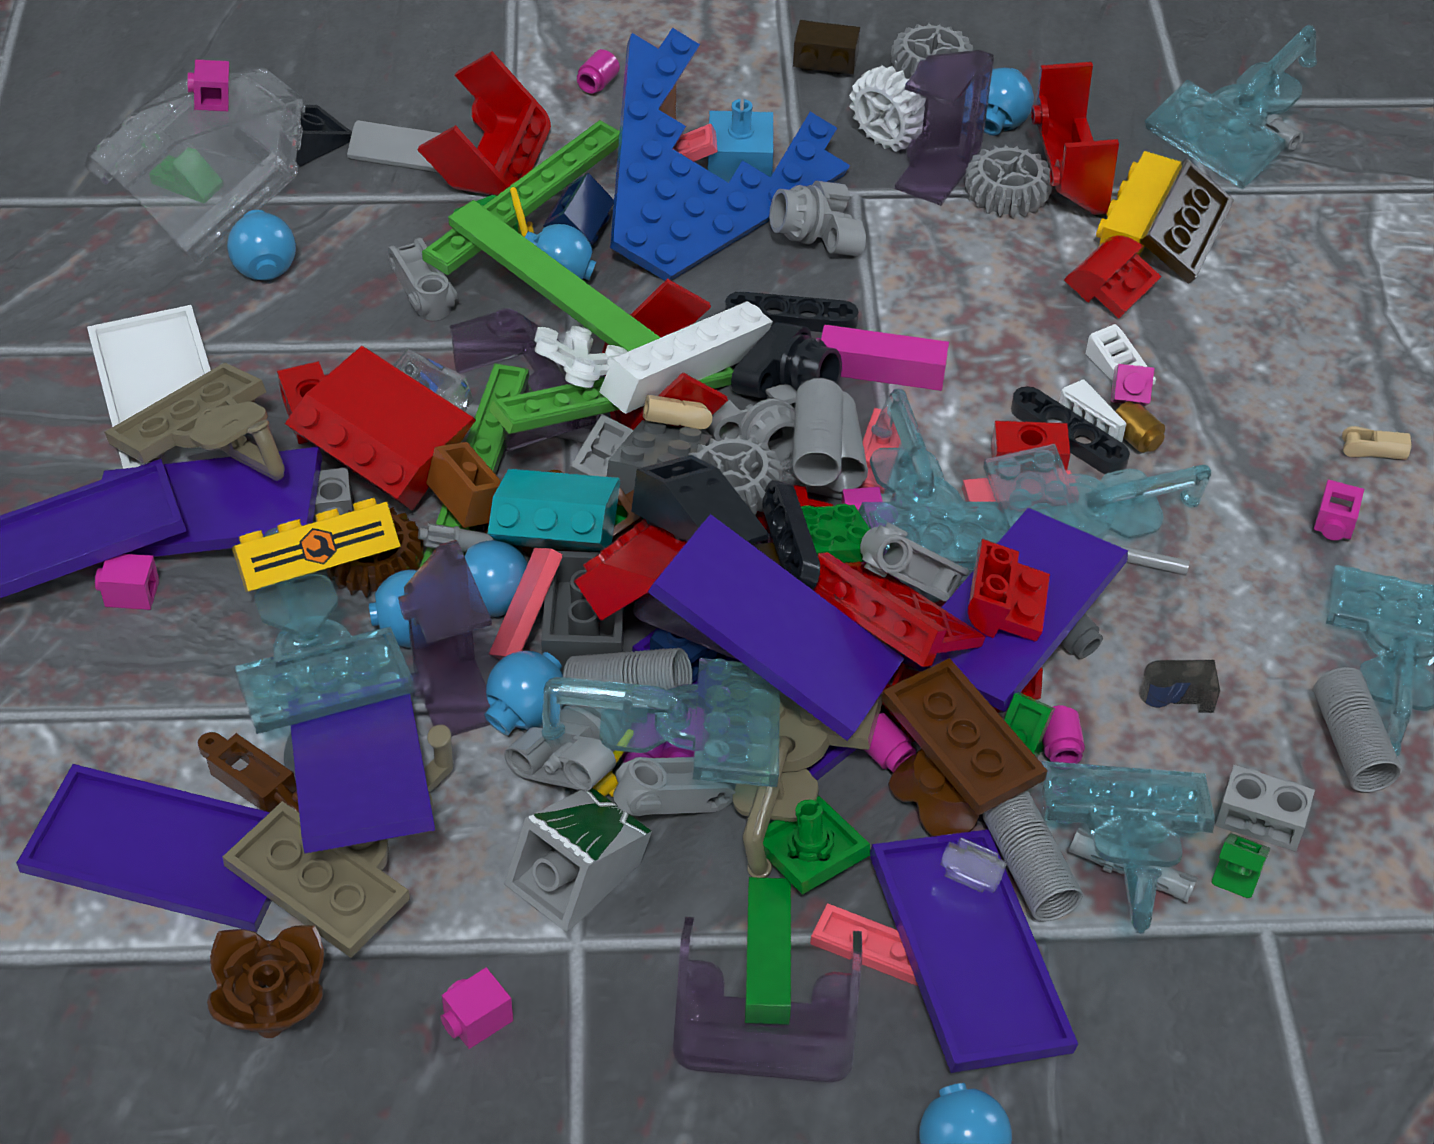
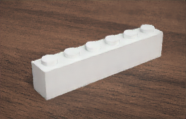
M748 301L614 357L599 392L623 413L631 412L644 406L647 395L658 396L681 373H685L699 381L739 363L766 334L773 321L764 315L757 306Z

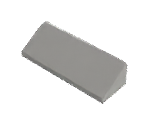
M357 120L353 126L347 158L437 172L417 149L421 144L441 133Z

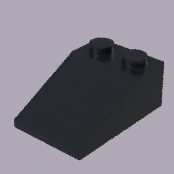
M243 102L233 138L244 146L243 149L246 152L259 158L263 162L264 167L280 171L282 168H298L349 143L352 131L318 105Z

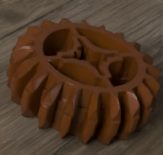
M394 507L390 508L400 547L327 568L325 570L329 580L335 581L338 589L347 587L351 595L360 590L367 598L371 592H376L381 583L389 576L404 570H419L424 557L423 540L418 539L419 529L415 521H410L406 513L397 515Z

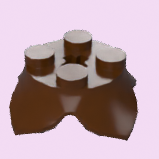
M922 748L904 760L889 780L888 787L896 798L903 802L914 801L917 803L920 821L931 836L964 833L974 829L979 815L968 805Z
M315 925L289 927L282 930L271 941L265 940L255 931L246 929L218 931L210 955L211 971L216 980L217 989L209 994L207 1000L208 1009L213 1019L236 1029L258 1032L264 1038H274L282 1030H286L305 1019L317 1009L323 997V988L319 984V978L324 965V948Z

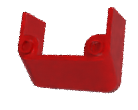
M491 51L458 70L454 75L475 98L472 104V119L484 131L478 147L476 148L455 125L421 144L417 150L453 188L486 195H499L533 169L550 131L551 122L544 108L494 52Z
M1092 62L1041 65L1036 105L1031 107V120L1033 125L1038 126L1050 166V184L1052 187L1056 186L1058 193L1091 214H1107L1111 203L1119 141L1118 139L1093 140L1086 118L1093 64Z
M667 278L630 315L662 338L694 324L711 308V304ZM606 342L604 343L602 353H605L607 345H609ZM681 373L658 395L681 401L703 403L712 415L728 401L726 395L685 373ZM644 406L626 414L621 410L611 411L610 417L634 430L642 420H645L643 418ZM666 424V425H668V426H672V427H676V428H683V427H685V426H681V425H678V426H677V425Z

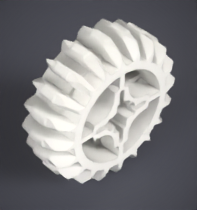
M882 65L873 68L871 71H866L852 86L853 91L849 95L853 101L849 107L855 111L852 118L858 120L860 123L859 129H863L867 133L866 138L874 139L875 144L881 143L884 149L891 147L897 152L900 149L911 147L926 132L925 128L929 124L926 116L930 111L924 107L927 99L920 96L919 91L921 88L914 87L912 78L906 79L903 70L896 72L893 66L885 68Z

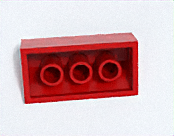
M643 519L635 524L632 529L618 537L615 542L601 550L598 555L584 563L583 567L586 572L574 580V582L599 619L603 620L648 593L655 580L688 541L678 540L669 531L661 527L649 525L646 519Z

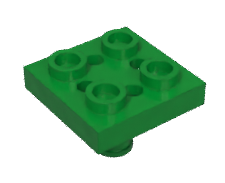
M837 504L825 507H801L817 555L818 553L828 552L843 563L864 561L862 560L860 544L863 536L870 528L855 505Z
M820 796L816 800H803L797 804L795 808L797 821L775 820L768 824L763 841L766 858L802 895L870 856V843ZM828 858L827 861H820L819 859Z

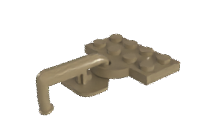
M227 363L219 365L104 432L110 445L144 464L162 458L165 452L174 446L183 448L201 447L206 450L219 448L235 460L273 480L278 481L284 477L285 467L274 438L268 428L269 421L266 420L268 417L266 409L254 403L257 397L266 393L264 384L261 379ZM246 433L253 435L257 446L246 440Z
M730 661L710 719L712 732L748 736L750 750L755 760L759 762V764L740 774L734 790L735 794H733L732 798L735 809L740 814L748 816L743 832V843L748 861L747 870L751 877L766 878L772 870V863L766 858L763 845L770 819L795 822L797 821L795 812L797 804L803 800L817 799L819 792L818 782L806 768L820 760L829 745L870 749L882 706L883 691L855 733L846 741L745 664Z
M445 725L433 726L427 734L428 743L434 749V759L424 768L431 808L433 803L430 792L451 773L454 766L452 734ZM283 801L222 856L226 868L303 924L315 925L321 937L350 958L410 900L409 890L382 871L387 864L389 852L387 839L304 854L299 812Z

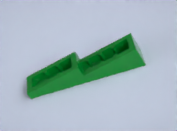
M749 877L745 1023L786 1025L790 1023L791 883L785 878Z

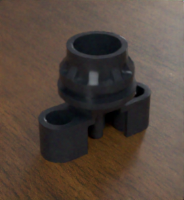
M776 322L735 367L731 378L732 389L737 394L767 399L766 389L779 385H790L797 391L804 382L818 378H824L838 384L842 372L841 355L837 349L827 347L821 339L812 338L808 327Z

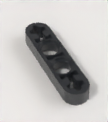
M734 292L727 296L725 300V310L747 301L757 306L764 315L773 321L771 327L776 322L805 326L810 331L823 332L824 325L856 329L858 324L859 312L857 306L845 300L754 292ZM776 308L782 310L783 312L779 314H771L768 313L766 310ZM804 311H810L816 313L817 315L814 317H805L800 313Z
M1026 386L1016 389L1013 393L1011 412L1017 419L1022 422L1049 423L1047 421L1049 418H1058L1068 424L1071 454L1105 475L1118 476L1125 472L1130 451L1122 442L1039 389ZM1077 436H1086L1093 442L1084 444L1078 442L1075 438Z
M772 480L766 486L762 507L781 567L813 590L820 576V561L795 488L792 484Z

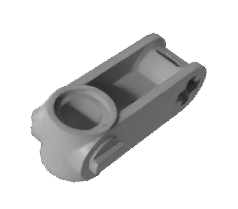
M420 237L416 238L414 243L397 248L394 245L388 246L387 253L392 270L408 295L413 308L418 312V315L423 319L431 321L447 317L451 312V307L455 305V299H458L457 292L443 272L423 261L422 251L427 248L423 239Z
M887 522L885 527L879 525V527H873L866 532L860 544L862 560L867 562L864 566L866 569L884 578L889 573L945 602L956 591L962 577L968 576L970 570L907 539L908 532ZM890 544L888 552L883 556L885 547Z
M637 757L622 763L617 770L615 776L618 784L614 789L613 797L619 808L635 816L708 813L720 811L733 802L732 798L735 791L731 785L726 784L722 775V764L715 757Z

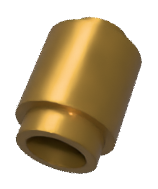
M1128 401L1115 411L1126 422L1123 438L1139 452L1154 451L1163 443L1165 425L1141 404H1134Z

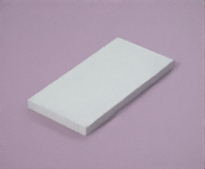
M191 305L87 327L112 427L211 371ZM174 446L166 451L160 459H162L163 464L230 456L219 448L206 450L201 447L183 448ZM118 449L123 469L144 465V463Z

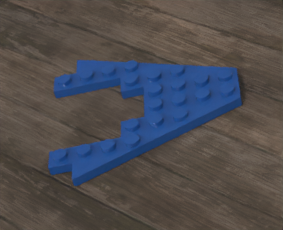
M674 28L671 29L659 49L634 33L631 34L627 43L610 242L611 249L664 281L667 278L672 281L769 222L771 202L778 189L789 190L796 185L809 186L815 181L833 183L843 177L850 167L849 164L825 150L837 127L811 111L771 177L742 160L728 183L675 151L673 148L686 126L659 109L692 60L700 44Z

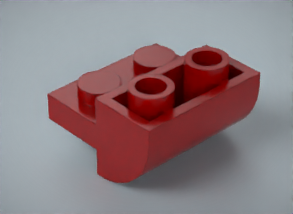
M1117 235L1106 239L1069 273L1064 281L1088 303L1096 297L1120 319L1162 276L1137 254L1143 247L1140 243L1129 237Z
M982 539L977 549L968 604V617L976 629L991 638H994L997 631L1001 629L1037 641L1043 631L1050 574L1018 563L1019 551Z

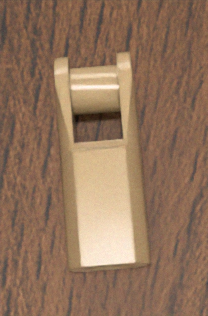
M654 395L646 396L643 408V418L645 421L681 425L696 429L708 428L712 423V414L703 403L681 401L679 399Z
M1357 426L1347 427L1342 432V439L1346 442L1343 446V451L1349 457L1372 456L1407 460L1411 450V436L1409 433L1374 431Z

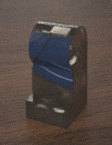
M1215 660L1153 661L1144 669L1139 695L1146 704L1152 707H1165L1170 703L1197 704L1198 713H1214L1220 694Z

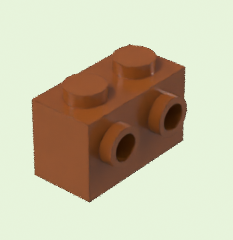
M468 442L435 447L426 483L462 527L466 528L489 523L493 495L501 480Z

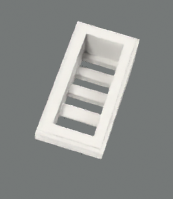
M1116 324L1096 331L1089 336L1085 354L1112 381L1114 367L1118 364L1147 367L1129 339ZM1153 377V385H1154L1155 382H1156V378H1155V377Z
M1084 379L1061 390L1059 403L1115 439L1123 442L1126 422Z

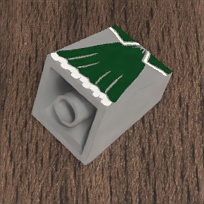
M594 788L588 791L580 790L525 818L504 884L567 932L641 864L652 831Z

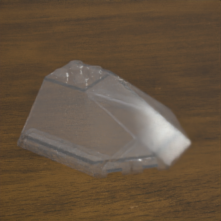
M266 68L229 73L228 111L194 110V93H188V79L180 80L138 108L87 154L85 167L105 185L113 178L123 185L175 240L174 243L199 266L228 239L232 227L238 220L251 210H260L297 176L298 165L296 163L297 150L301 148L303 131L300 125L301 113H305L306 101Z

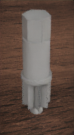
M428 523L427 529L419 528L418 539L425 540L424 546L450 550L453 553L456 551L466 553L471 546L479 542L494 540L487 533L460 529L459 526L449 527Z

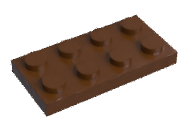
M950 658L883 690L882 702L977 815L1046 780L1048 770Z

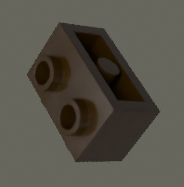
M800 20L794 41L793 67L806 70L830 71L837 74H854L859 52L860 27Z

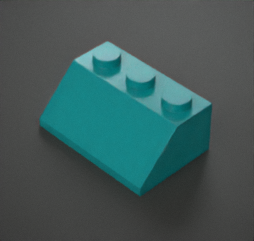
M508 469L493 495L487 534L496 541H502L513 546L600 552L612 544L621 480L615 477Z

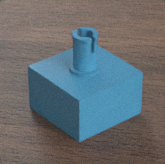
M737 99L732 102V111H709V124H712L716 131L718 152L708 156V171L726 182L731 180L742 160L769 177L772 176L773 112H752L753 105L746 99H744L743 110H740L741 99Z

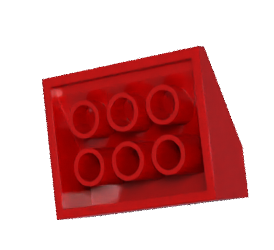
M360 346L305 394L285 424L302 438L319 447L320 450L413 511L429 488L426 482L435 447L460 443L476 419L364 346Z

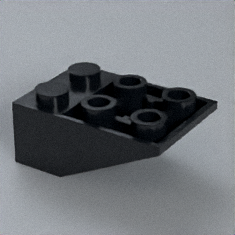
M687 455L637 469L631 512L646 519L649 525L661 527L669 531L678 540L688 541L711 514L750 544L768 539L769 533L719 468L693 455Z

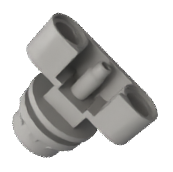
M815 181L809 186L796 185L789 190L778 189L774 194L770 206L769 219L770 226L775 233H782L789 240L800 241L804 244H811L817 237H822L829 253L860 256L865 248L866 232L861 220L852 219L850 214L843 213L848 200L851 198L845 184Z
M785 384L766 389L768 399L755 405L749 404L745 410L741 411L728 400L712 415V423L705 430L716 441L723 440L725 434L729 439H736L740 434L744 440L755 437L758 444L767 442L768 448L776 451V456L781 466L793 463L797 391L790 385Z
M596 692L589 698L576 699L556 714L554 730L537 727L530 728L505 750V760L510 769L522 778L588 791L615 767L616 759L613 751L626 733L630 731L631 723L624 707L615 698L603 692Z

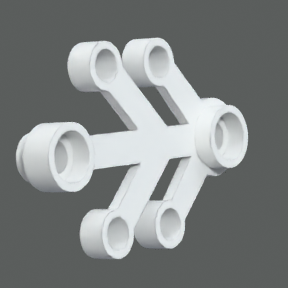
M572 326L571 330L566 332L563 344L556 341L558 332L546 327H538L534 339L537 342L535 347L536 353L564 366L566 371L565 380L585 388L593 387L595 380H599L600 375L607 374L612 359L626 353L627 350L619 346L607 345L605 353L590 354L593 338H591L592 332L580 326Z

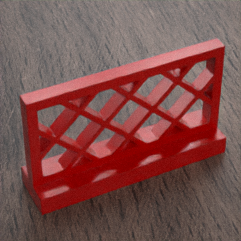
M828 552L818 553L820 576L813 591L857 624L920 666H932L937 653L982 647L986 636L887 573L884 578L866 569L864 566L867 562L865 561L843 563Z

